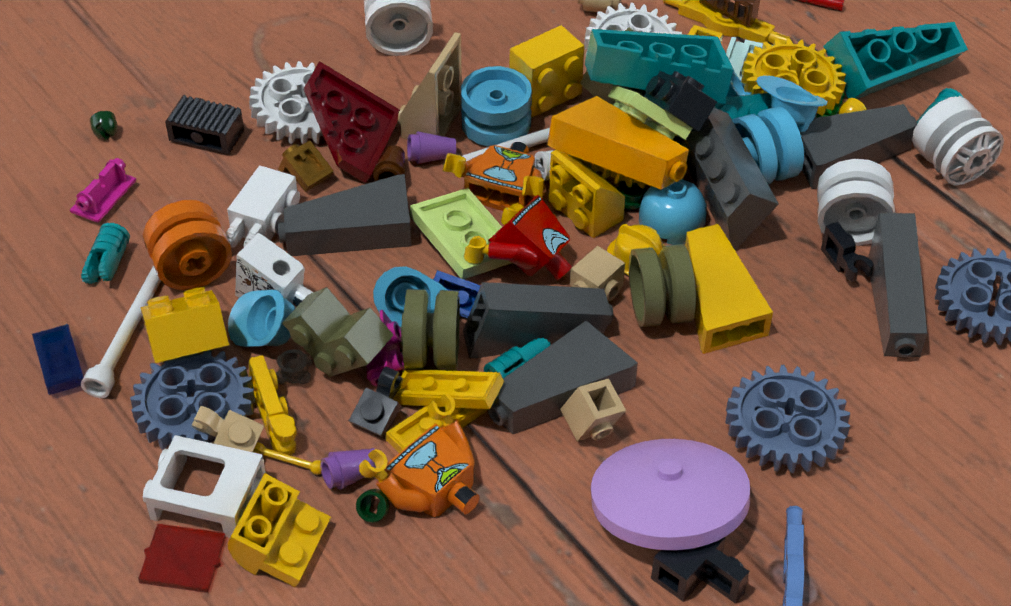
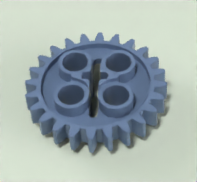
M987 248L986 254L981 255L977 249H973L971 257L961 252L958 260L950 258L948 266L942 267L935 289H937L935 300L940 301L938 310L947 311L945 320H957L955 327L957 331L965 327L968 328L969 338L978 333L982 334V341L984 343L988 341L989 337H994L998 345L1002 344L1004 338H1008L1011 342V259L1006 258V252L1002 250L999 256H995L992 250ZM996 275L1001 277L991 317L987 312L993 293V284Z
M211 350L205 351L203 355L195 353L163 361L164 364L162 366L151 363L150 369L152 374H140L142 384L133 385L135 395L130 397L133 418L138 425L140 434L146 433L149 443L158 439L160 449L162 450L172 442L175 435L208 443L216 439L212 435L191 427L200 406L213 410L225 420L229 410L244 417L246 415H253L252 403L255 402L252 378L248 377L246 367H239L236 357L227 361L224 351L213 357Z
M781 365L779 373H774L769 366H766L764 376L754 370L752 371L751 380L742 377L740 386L732 388L731 398H728L725 424L730 425L728 435L737 437L735 447L742 448L747 446V458H751L756 454L759 455L760 466L765 465L768 461L774 462V471L778 472L782 464H787L789 471L794 473L796 465L801 464L803 469L809 472L812 461L818 466L823 467L826 457L834 460L837 450L843 449L850 428V424H848L850 412L845 411L847 401L845 399H837L838 388L826 389L828 379L825 378L819 382L814 381V371H811L805 377L801 375V369L798 366L794 369L793 373H788L785 365Z

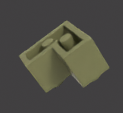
M327 287L307 295L282 322L289 330L291 338L297 344L303 346L314 359L316 367L329 377L368 365L393 336V333L370 307L350 315Z

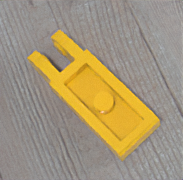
M263 355L252 357L249 359V377L252 378L255 402L274 451L292 456V453H295L296 441L294 440L297 429L293 417L288 414V407L284 396L278 397L277 395L278 380L275 370L268 369Z

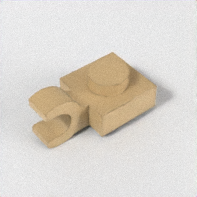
M200 406L191 427L216 437L213 444L253 452L264 425L231 410L228 411L224 420L213 410Z

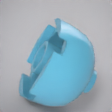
M681 179L662 190L651 186L643 195L638 221L640 225H647L655 229L660 238L667 239V244H685L688 231L705 226L707 205L701 191L693 183Z

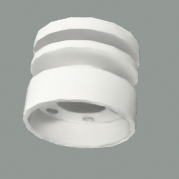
M958 96L945 99L929 109L915 127L912 142L918 152L927 161L933 163L935 170L941 173L948 183L955 186L973 181L984 174L996 162L1002 152L1004 139L1002 134L992 127L988 120L982 118L981 113L967 99Z

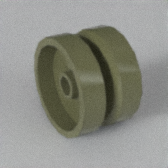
M685 245L663 246L659 256L650 247L632 249L629 256V284L633 310L639 326L660 325L665 315L671 323L691 322L695 315L696 291L692 262Z
M407 289L401 324V344L403 346L405 370H424L428 364L429 349L433 347L434 365L437 370L457 371L460 330L459 291L440 290L435 300V311L431 313L430 295L427 290Z

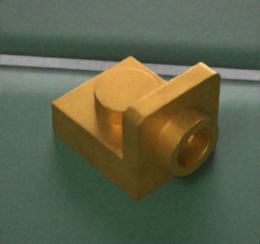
M310 140L301 146L294 144L286 149L282 154L283 159L278 168L280 172L286 173L289 171L293 176H296V181L305 192L331 177L334 172Z

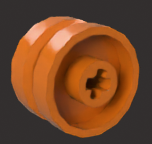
M181 200L167 204L156 211L145 225L143 231L145 247L150 258L153 260V265L159 279L166 286L177 290L199 288L219 278L229 267L232 258L231 245L221 228V223L216 213L208 204L198 200Z

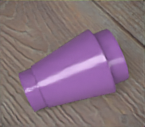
M417 131L416 134L408 135L407 156L409 161H416L417 164L446 159V155L449 153L456 154L455 138Z
M375 448L330 452L328 457L322 458L320 463L321 473L328 488L337 487L341 490L364 478L359 472V464L363 460H367L372 467L376 468L375 463L368 456Z

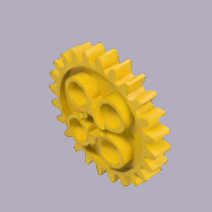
M787 38L786 44H782L778 39H775L773 46L765 41L762 48L755 46L753 53L747 54L742 68L741 83L745 84L744 92L759 94L767 93L756 82L760 76H774L791 81L811 94L828 101L827 105L818 107L817 113L823 116L826 109L832 111L835 103H840L846 82H844L846 74L841 72L843 67L841 64H834L835 58L833 56L825 57L826 49L816 51V44L814 43L806 47L803 40H800L798 44H793L791 39Z

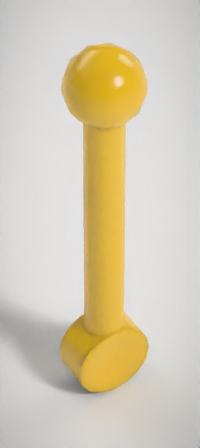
M259 442L254 447L253 453L310 469L314 475L322 474L320 460L310 462L267 449Z

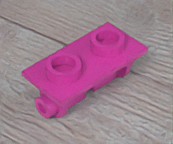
M119 158L111 159L98 174L99 179H94L83 191L77 194V200L70 209V212L99 223L137 179L125 174L124 168L126 165L123 160Z
M383 310L379 311L380 319L393 333V336L367 365V379L374 386H377L379 376L385 366L398 371V376L400 377L402 370H405L403 355L400 352L401 328L396 321L392 322Z

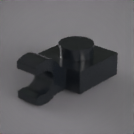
M838 222L826 225L821 250L838 272L844 271L846 278L851 282L857 279V269L864 271L867 277L871 276L874 264L870 258L855 253L856 244L853 237L846 233Z
M385 366L379 376L376 392L365 388L348 420L352 425L385 439L386 432L390 430L402 407L399 402L393 400L404 381V378L398 376L399 372Z

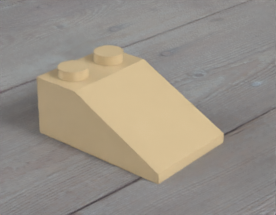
M455 32L420 85L414 87L408 103L400 108L398 123L401 124L402 138L408 140V135L416 134L417 131L445 136L461 111L462 66L460 33Z

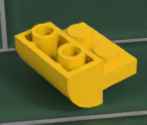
M264 473L228 541V550L234 560L250 573L256 575L260 569L296 587L331 516L298 500L297 497L300 491Z

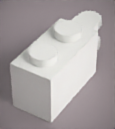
M259 165L227 209L230 228L226 231V236L231 247L234 248L242 237L245 238L243 245L245 247L258 232L269 240L272 239L275 233H278V223L284 222V208L299 204L300 193L297 191L296 176Z

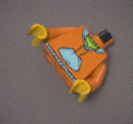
M514 142L510 148L497 145L489 146L483 154L468 161L457 154L449 153L446 155L442 171L452 172L455 177L464 178V189L469 188L484 206L501 211L504 208H510L515 203H519L524 207L528 204L530 197L534 198L539 195L542 198L546 192L541 171L535 168V157L529 154V148L522 142Z
M448 394L441 396V401L445 405V412L438 409L434 400L428 406L429 415L435 420H441L443 424L441 427L436 423L388 463L386 455L382 451L374 449L368 456L375 463L376 468L372 467L367 460H363L359 464L361 475L366 478L375 477L378 488L397 509L419 513L424 512L432 517H438L452 504L464 514H468L479 502L480 496L471 489L474 484L473 468L475 460L469 441L458 419H453L451 416L455 409V401Z

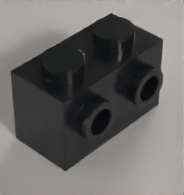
M659 71L658 75L654 76L647 84L644 96L697 131H700L717 101L702 92L705 87L703 84L690 76L685 77L677 71H674L672 75Z

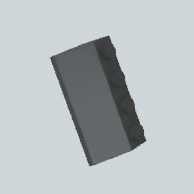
M713 108L700 131L692 129L686 140L681 138V145L689 149L686 165L703 194L716 223L720 225L736 251L779 203L729 114Z

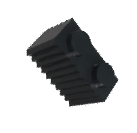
M186 95L180 98L165 121L169 141L229 155L236 142H238L239 137L241 138V133L244 132L242 112L239 107L235 108L228 104L211 103L209 100L205 101L197 97L193 99L191 96L187 97Z

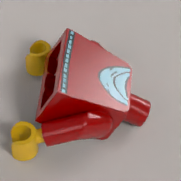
M539 195L535 196L524 207L519 203H515L510 208H504L501 223L504 226L489 239L490 244H486L484 238L475 236L469 241V245L465 247L464 259L469 263H481L484 260V254H486L490 259L506 260L514 263L528 276H533L545 266L558 281L572 268V265L559 252L570 241V236Z

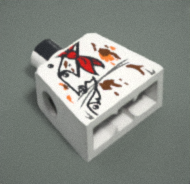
M259 232L237 254L235 296L239 298L251 291L273 289L280 291L283 298L297 307L313 291L303 286L305 268L302 263Z

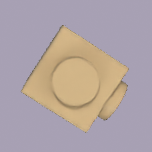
M597 246L571 268L570 287L604 289L607 300L611 301L623 287L625 262Z
M609 378L578 387L560 409L577 441L590 437L593 440H600L608 436L614 430L612 426L626 411Z

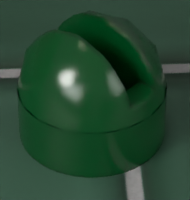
M100 111L91 116L90 125L96 137L106 140L110 138L109 135H115L117 132V121L114 113Z
M379 489L365 491L358 497L356 502L358 515L367 522L379 521L386 516L390 508V501ZM378 497L380 500L377 512L375 514L372 513L371 510L373 508L375 498Z

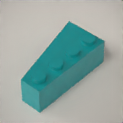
M955 22L924 24L914 28L900 26L892 27L890 30L876 31V29H865L862 32L855 33L841 31L823 46L827 50L828 57L833 56L835 58L834 64H841L843 66L841 72L846 74L844 91L847 97L856 99L947 65L968 50Z
M591 29L585 66L591 81L646 90L649 81L658 75L659 71L670 75L677 71L685 77L690 76L703 84L705 87L702 92L721 104L726 102L734 71L719 38L715 36Z

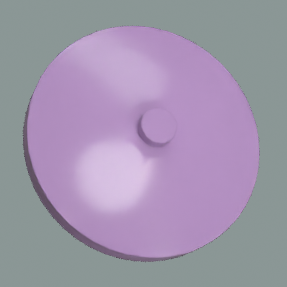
M685 439L649 440L625 447L602 462L592 478L591 503L593 512L600 524L619 539L637 546L656 550L692 549L711 544L726 537L743 522L750 506V482L747 473L740 463L716 447Z

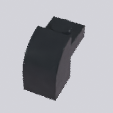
M724 537L716 542L697 548L660 550L653 559L651 579L683 602L704 581L736 604L745 594L750 571L744 568L738 559L723 553L726 539Z

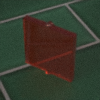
M157 524L150 546L144 549L146 558L138 577L139 583L208 593L215 570L221 566L219 557L226 538L225 533Z

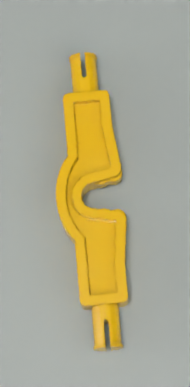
M663 0L664 4L679 8V15L701 22L708 29L723 33L724 36L740 37L760 43L766 41L774 44L775 39H778L782 44H786L787 38H790V36L775 32L774 25L757 18L751 27L741 25L730 18H723L724 15L700 3V0Z

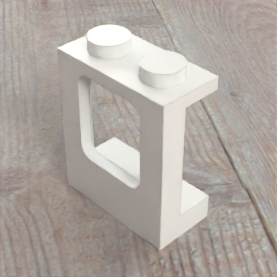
M175 435L169 448L164 449L159 457L158 470L153 480H148L144 487L143 501L147 505L150 520L158 521L162 511L166 510L221 523L224 537L230 538L264 473H266L263 455ZM187 456L225 465L211 495L200 496L173 490L187 461Z

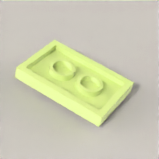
M614 85L608 94L609 98L616 101L613 106L672 140L675 136L686 140L693 129L637 92Z
M469 188L410 205V218L461 279L512 263L506 260L490 259L486 254H484V260L478 264L469 263L464 259L465 247L469 245V241L473 237L480 236L486 240V244H490L489 239L502 228Z

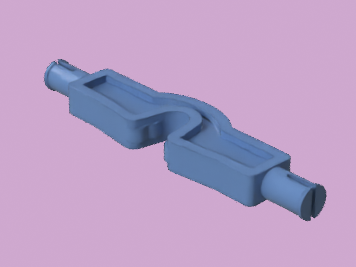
M790 506L786 509L787 519L783 566L785 590L782 606H802L804 588L803 509L798 506Z

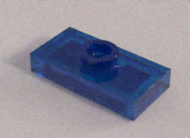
M66 324L32 334L48 394L52 395L80 387L84 377L69 325Z

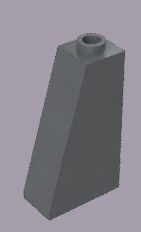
M905 104L814 118L805 132H800L804 147L802 171L811 189H817L819 177L828 167L837 162L850 159H864L880 163L910 150L913 131L917 126V121L915 117L910 115Z
M405 174L392 176L284 208V222L278 223L279 242L286 243L287 253L291 256L411 246Z
M879 213L868 258L874 264L870 280L884 356L920 357L927 336L915 213Z
M482 282L463 329L469 358L501 355L514 346L522 348L529 342H533L534 339H541L542 337L547 339L550 345H552L585 321L604 334L607 326L612 323L613 307L608 303L605 290L600 288Z
M585 321L503 378L504 383L491 408L487 409L488 414L497 425H503L512 434L519 433L563 416L560 409L580 386L609 378L617 395L631 390L636 386L638 362L589 322Z

